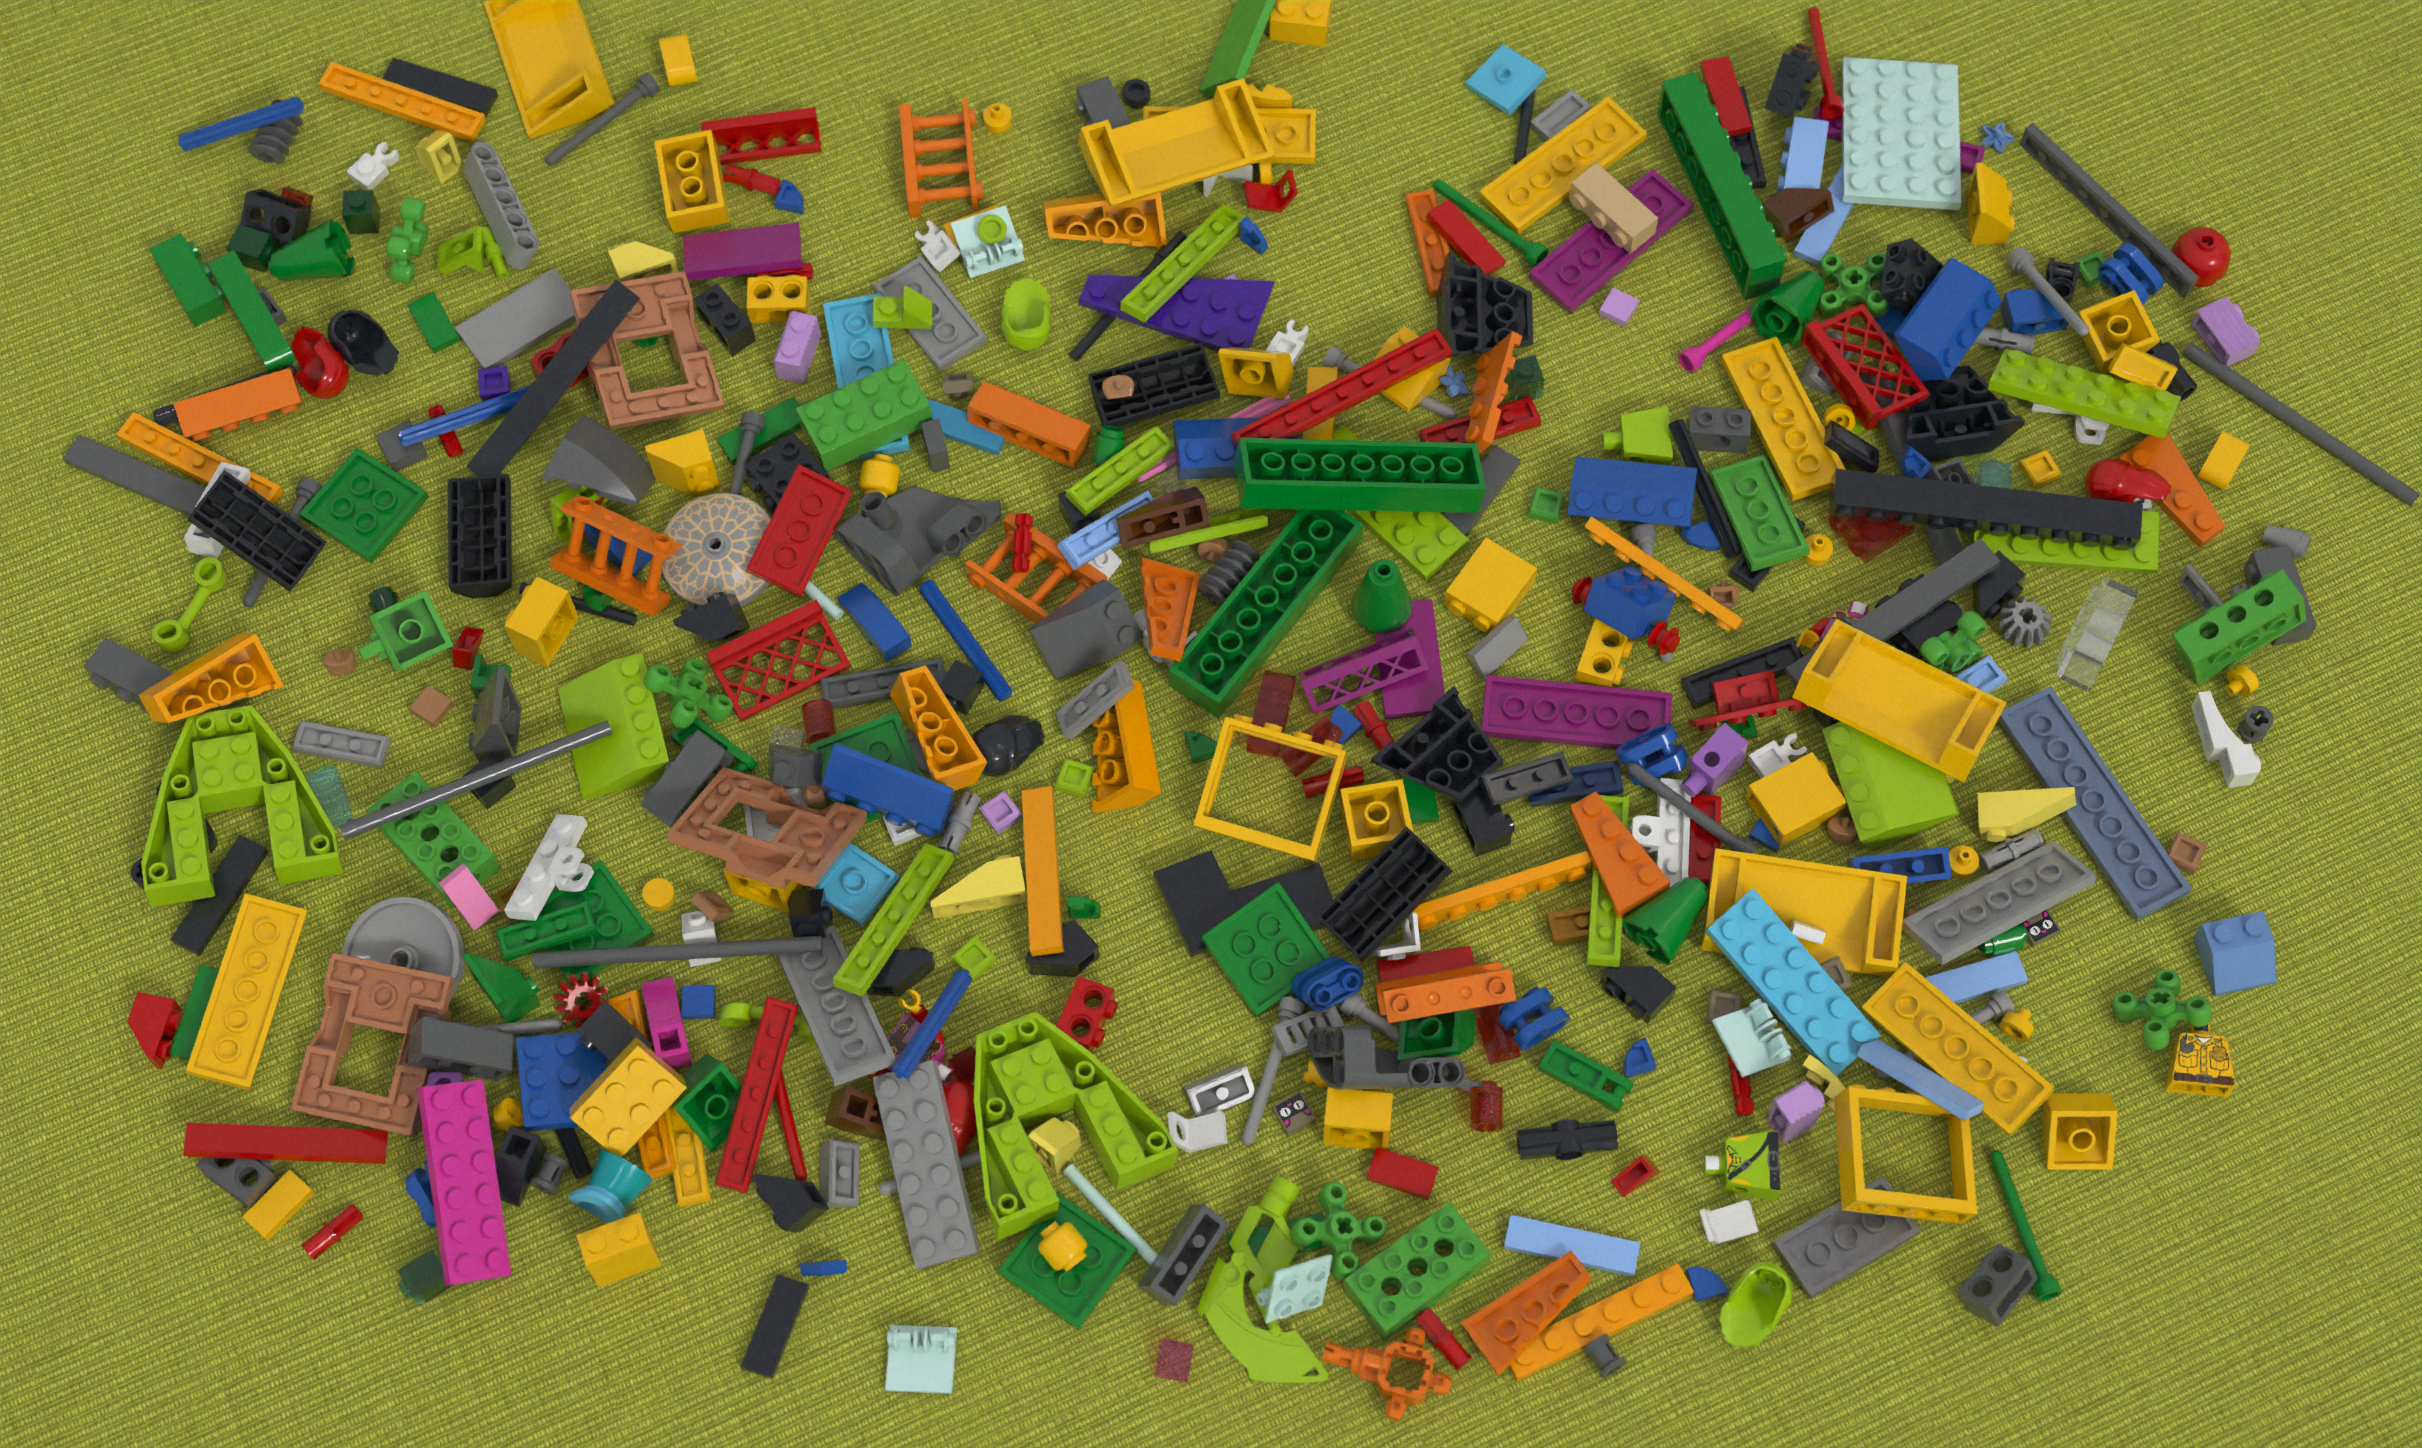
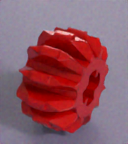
M581 972L579 982L574 974H569L570 985L567 986L561 981L558 983V986L564 990L563 994H553L555 1000L562 1001V1003L554 1008L557 1013L565 1012L562 1017L565 1023L570 1022L574 1018V1025L576 1027H581L583 1018L586 1021L604 1001L609 1003L607 999L600 998V996L606 994L607 988L605 986L597 987L600 979L594 976L589 980L586 972ZM583 992L588 1000L586 1004L582 1002L583 1006L579 1007L574 999L576 996L580 997L579 993Z

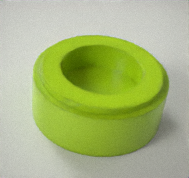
M997 215L983 217L977 227L979 239L984 244L993 246L995 243H1001L1007 233L1005 221Z

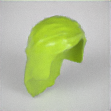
M1023 278L1020 281L1011 282V287L1005 290L1006 294L1001 310L1002 323L1000 328L1004 332L1006 342L1011 347L1021 351H1033L1044 345L1050 335V297L1046 287L1041 286L1039 280L1033 281V278Z
M1765 1261L1754 1263L1744 1270L1735 1282L1728 1299L1720 1310L1719 1322L1722 1326L1720 1333L1726 1336L1725 1342L1732 1346L1749 1348L1752 1345L1757 1347L1761 1341L1773 1332L1784 1311L1791 1305L1793 1292L1790 1277L1779 1266Z

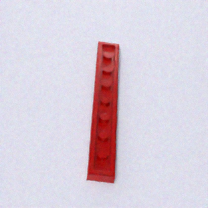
M1436 328L1231 433V440L1237 447L1239 438L1292 439L1451 357L1453 351Z

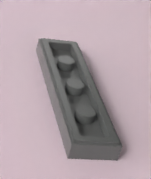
M1495 445L1481 463L1486 491L1479 513L1445 512L1443 516L1467 537L1516 471L1521 459Z
M942 657L820 679L825 709L828 711L892 699L890 693L899 674L925 665L940 686L945 678Z

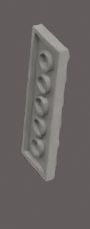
M2053 840L1903 919L1902 930L1943 965L2095 884V873Z
M833 925L827 927L826 938H822V952L776 954L831 1080L834 1086H838L893 1066L896 1059L866 993L861 997L834 987L833 978L847 959L848 954Z
M930 1060L918 1064L907 1079L903 1077L898 1079L895 1077L896 1073L894 1071L872 1077L915 1268L924 1269L981 1253L937 1061Z

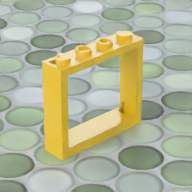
M1235 714L1234 719L1225 717L1193 826L1317 862L1348 758V753L1342 750L1343 745L1330 740H1325L1324 745L1312 742L1313 736L1295 731L1293 736L1281 733L1283 727L1267 722L1264 723V727L1252 724L1253 719ZM1235 731L1335 760L1310 846L1210 817Z
M1853 1084L1847 1086L1845 1090L1834 1097L1841 1207L1843 1211L1963 1224L1977 1215L1969 1118L1961 1120L1917 1092L1897 1093L1893 1088L1873 1090L1866 1089V1086L1861 1084ZM1859 1107L1947 1117L1954 1199L1866 1189L1864 1185Z

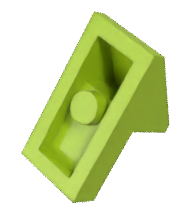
M477 225L438 245L437 271L447 275L466 265L480 273H484L485 253L482 227Z
M903 286V297L873 296V328L932 329V301L908 286Z

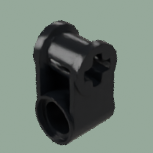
M2050 257L2045 279L2070 306L2075 292L2080 262L2069 264L2055 261V258Z

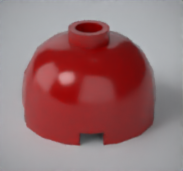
M2196 227L2182 233L2171 249V252L2199 277L2195 287H2209L2216 284L2217 280L2224 277L2229 268L2231 258L2229 243L2221 233L2212 228Z

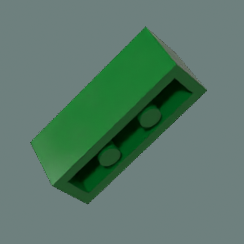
M179 233L150 248L157 265L194 327L226 312L222 300L226 299L218 283L211 284L209 279L213 278V275L205 261L199 264L196 259L201 255L193 241L187 243L182 233Z

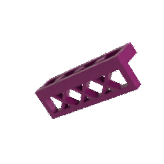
M1413 628L1299 672L1298 676L1312 711L1315 714L1425 671L1429 667ZM1415 649L1419 664L1409 668L1398 664L1403 653ZM1395 657L1393 662L1388 659ZM1382 662L1391 666L1386 677L1377 679L1369 675L1373 665ZM1366 668L1364 673L1359 671ZM1395 669L1401 670L1399 672L1394 673ZM1355 674L1362 677L1356 689L1348 690L1340 687L1345 676ZM1321 685L1333 689L1328 700L1316 704L1311 689ZM1338 691L1343 693V694H1340V695L1336 696V694H1337Z

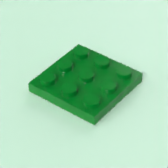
M356 448L299 514L302 520L372 564L429 496L424 489L359 448Z
M897 712L809 744L811 751L822 753V780L824 779L835 743L922 776ZM846 800L843 803L849 806L856 807V804H853ZM876 812L873 815L867 814L864 824L880 819L884 815Z
M602 860L591 866L594 874L584 890L571 892L556 889L549 895L539 914L541 916L588 900L598 931L597 933L546 949L548 952L638 947L653 937L654 933ZM583 875L576 876L573 881L581 879ZM611 964L559 968L567 979L569 974H574L579 982L581 972H586L590 979Z
M1279 882L1200 937L1254 1016L1259 1015L1291 992L1292 982L1299 973L1330 957Z
M1057 1193L1056 1195L1059 1199L1057 1216L1032 1226L998 1270V1273L1079 1331L1135 1256L1137 1248ZM1055 1221L1059 1226L1065 1222L1072 1223L1087 1242V1248L1084 1251L1087 1256L1067 1272L1064 1268L1061 1270L1053 1269L1038 1249L1039 1243L1044 1239L1040 1233Z

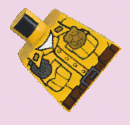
M2210 1022L2203 1027L2190 1025V1033H2180L2174 1041L2165 1091L2228 1097L2235 1088V1078L2227 1039L2224 1036L2210 1035Z

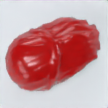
M302 326L294 334L291 348H293V355L302 370L296 373L294 377L306 392L314 397L327 400L339 395L349 381L350 371L347 363L342 359L341 353L334 350L321 332L311 327Z
M2112 458L2101 459L2094 463L2085 477L2086 494L2089 498L2129 503H2133L2136 498L2158 501L2159 499L2165 500L2167 495L2171 493L2172 488L2166 479L2153 470L2132 465L2125 460Z
M951 1080L942 1086L960 1157L964 1154L969 1142L977 1132L974 1085L963 1080Z

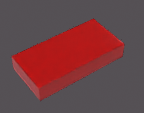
M1376 1147L1366 1180L1429 1200L1439 1167Z

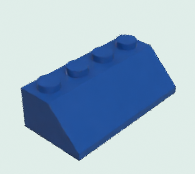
M1955 258L1947 260L1894 334L1912 370L1920 381L1948 379L2002 303L1989 278Z
M1262 417L1173 421L1177 480L1236 477L1233 462L1237 447L1231 440V433Z
M1576 457L1570 489L1568 515L1574 518L1590 519L1592 516L1604 521L1691 529L1698 468Z
M837 743L833 746L822 782L823 792L827 793V798L835 802L844 803L846 800L856 804V808L866 810L869 815H873L874 812L886 816L885 820L897 826H902L905 823L915 827L914 831L928 838H931L932 835L941 836L954 804L953 788Z

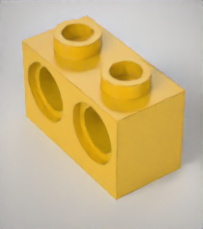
M762 275L748 278L747 312L751 323H785L792 311L809 315L810 290L807 276L788 275L786 277H770ZM763 296H769L765 299H759Z
M1595 618L1577 669L1575 684L1613 687V684L1620 685L1624 668L1620 667L1622 658H1629L1633 641L1628 640L1629 637ZM1612 641L1617 646L1608 647L1603 642ZM1597 667L1605 668L1608 672L1598 673L1594 669Z

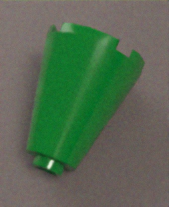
M334 219L325 221L273 252L271 260L268 261V267L272 276H277L280 281L339 278L353 275L355 259L348 256L347 249L352 247L341 224L338 221L333 222Z
M1803 271L1760 296L1751 306L1750 311L1751 320L1754 317L1757 323L1755 327L1757 332L1765 340L1777 337L1782 347L1784 344L1795 345L1802 338L1806 324H1809L1820 297L1825 290L1822 278L1815 272Z
M1380 559L1371 564L1355 590L1351 601L1352 614L1356 622L1360 626L1362 624L1372 633L1389 634L1398 631L1412 614L1413 603L1409 590L1398 566L1388 559Z
M1685 877L1628 914L1622 922V926L1626 934L1637 946L1642 943L1649 949L1646 952L1649 957L1661 964L1668 965L1675 959L1709 898L1706 893L1708 889L1698 878L1690 879Z

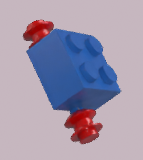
M1627 566L1594 578V580L1589 576L1579 579L1574 584L1571 591L1573 595L1572 601L1575 604L1583 602V611L1630 639L1646 634L1648 636V647L1654 649L1659 646L1660 655L1672 653L1678 647L1680 642L1679 630L1675 627L1667 630V621L1677 594L1668 590L1667 586L1662 582L1653 581L1644 576L1638 568Z

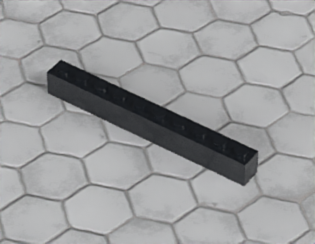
M1836 469L1831 478L1828 513L1836 514L1837 517L1843 519L1859 516L1867 517V520L1871 522L1894 520L1904 526H1913L1916 523L1928 524V527L1932 529L1954 527L1959 528V531L1964 533H1974L1980 530L1988 531L1993 536L2014 534L2020 535V538L2025 540H2036L2040 537L2049 538L2051 542L2059 544L2075 541L2081 542V545L2086 547H2097L2101 544L2112 546L2115 550L2126 551L2134 548L2141 539L2143 504Z

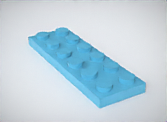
M881 293L823 303L838 389L894 364L888 329L873 328V296H881ZM908 435L851 461L872 458L875 454L889 455L910 451Z
M1754 888L1744 894L1704 930L1808 1052L1824 1064L1835 1076L1840 1074L1858 1057L1857 1054L1861 1045L1876 1040L1881 1036Z

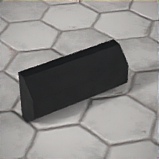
M1202 342L1088 374L1094 404L1102 425L1119 427L1220 398V391ZM1111 376H1129L1134 382L1133 395L1131 397L1108 400L1103 393L1102 383Z
M225 470L187 519L190 523L289 592L299 582L327 543Z
M509 474L448 479L449 589L452 593L473 599L497 597L512 587L511 479Z
M1406 826L1317 918L1363 962L1453 871Z

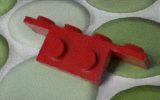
M1766 670L1712 682L1711 687L1717 713L1688 719L1689 726H1698L1699 731L1717 728L1716 722L1728 720L1729 724H1737L1747 721V715L1758 713V717L1763 718L1776 715V709L1788 707V711H1795L1807 708V706L1793 697L1779 699L1774 671Z

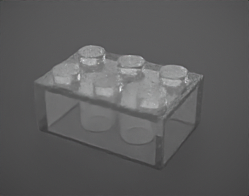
M2105 576L2099 587L2094 584L2092 585L2082 609H2080L2070 633H2068L2054 663L2060 666L2055 677L2090 692L2137 597L2138 591Z

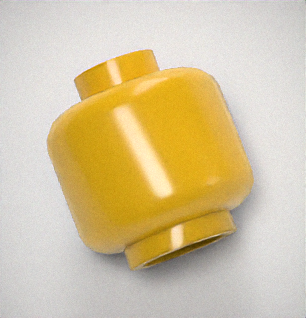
M875 454L874 459H867L862 464L859 488L864 491V495L870 492H881L887 499L888 496H892L897 492L900 476L899 466L892 462V457Z
M1055 1221L1040 1233L1044 1239L1039 1243L1038 1249L1055 1270L1064 1268L1067 1272L1087 1256L1084 1252L1087 1248V1242L1070 1222H1065L1059 1226Z

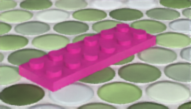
M483 1080L417 1088L445 1286L511 1276Z

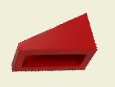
M467 626L464 628L452 649L453 667L472 670L475 655L478 653L484 635L483 629Z
M1641 1155L1612 1179L1611 1182L1622 1197H1625L1659 1174L1660 1171L1649 1156Z

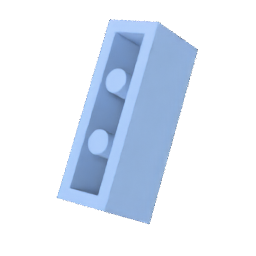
M1794 116L1792 128L1786 127L1783 144L1789 145L1788 152H1782L1780 168L1785 169L1784 176L1779 175L1776 193L1781 192L1785 188L1819 189L1829 125L1828 121Z

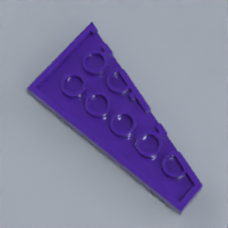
M1089 275L1079 298V305L1194 344L1202 342L1203 347L1218 352L1221 348L1235 347L1247 349L1251 348L1275 281L1190 278L1144 323L1120 310L1121 301L1146 277Z

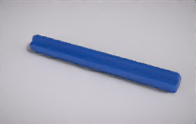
M293 97L181 134L178 143L184 151H189L299 115L304 112V103L301 102L299 97Z
M530 386L400 429L398 431L399 441L402 446L406 447L509 412Z
M929 579L919 586L920 593L974 668L983 673L984 682L997 700L1004 701L1012 695L1011 687L935 582Z
M957 970L893 1065L892 1071L896 1073L895 1077L898 1079L910 1077L971 984L972 978L968 975V970Z

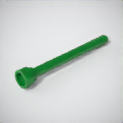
M1438 179L1434 182L1433 187L1436 191L1521 250L1525 261L1533 267H1536L1548 256L1549 248L1542 243L1528 242L1443 180Z
M1993 1150L1990 1153V1160L2027 1257L2030 1259L2038 1277L2032 1287L2035 1297L2039 1302L2053 1299L2062 1294L2059 1281L2047 1272L2002 1152Z

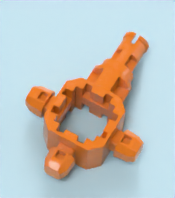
M1411 1327L1407 1331L1404 1343L1396 1341L1387 1346L1385 1351L1366 1346V1348L1357 1346L1356 1349H1352L1327 1341L1322 1356V1362L1349 1368L1351 1373L1358 1374V1378L1376 1383V1388L1381 1397L1387 1399L1386 1418L1393 1421H1400L1403 1418L1407 1405L1415 1407L1424 1402L1428 1389L1433 1390V1394L1448 1395L1453 1380L1448 1375L1440 1372L1437 1375L1432 1374L1435 1361L1430 1352L1423 1349L1425 1340L1424 1330L1416 1327ZM1403 1357L1408 1361L1420 1362V1366L1424 1367L1418 1390L1412 1389L1411 1392L1402 1387L1390 1386V1382L1386 1381L1393 1358Z

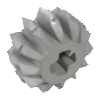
M2023 595L2019 597L2017 602L2012 599L2007 602L2006 608L2000 612L1999 617L2001 621L1998 625L1999 630L2005 632L2003 636L2004 641L2013 639L2014 647L2023 643L2027 650L2032 647L2033 643L2037 645L2043 643L2044 638L2051 631L2049 624L2052 621V615L2045 613L2047 610L2046 604L2036 605V597L2027 602Z

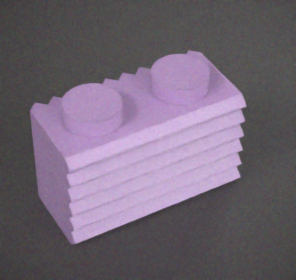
M2227 296L2203 308H2199L2193 318L2192 326L2195 327L2199 336L2208 345L2215 358L2227 366L2254 355L2260 344L2257 330L2253 326L2249 327L2243 319L2241 308L2236 303L2232 304Z
M795 311L790 312L773 359L776 377L779 379L800 384L805 383V378L809 372L808 368L811 367L810 363L813 362L812 358H814V353H816L815 348L818 347L817 343L820 342L819 338H821L816 316Z
M1806 1080L1773 1099L1774 1101H1772L1773 1103L1766 1120L1773 1131H1778V1138L1781 1143L1787 1144L1788 1140L1792 1141L1793 1137L1797 1138L1799 1134L1803 1135L1804 1131L1808 1132L1809 1128H1814L1825 1103L1824 1097L1816 1086L1812 1087Z

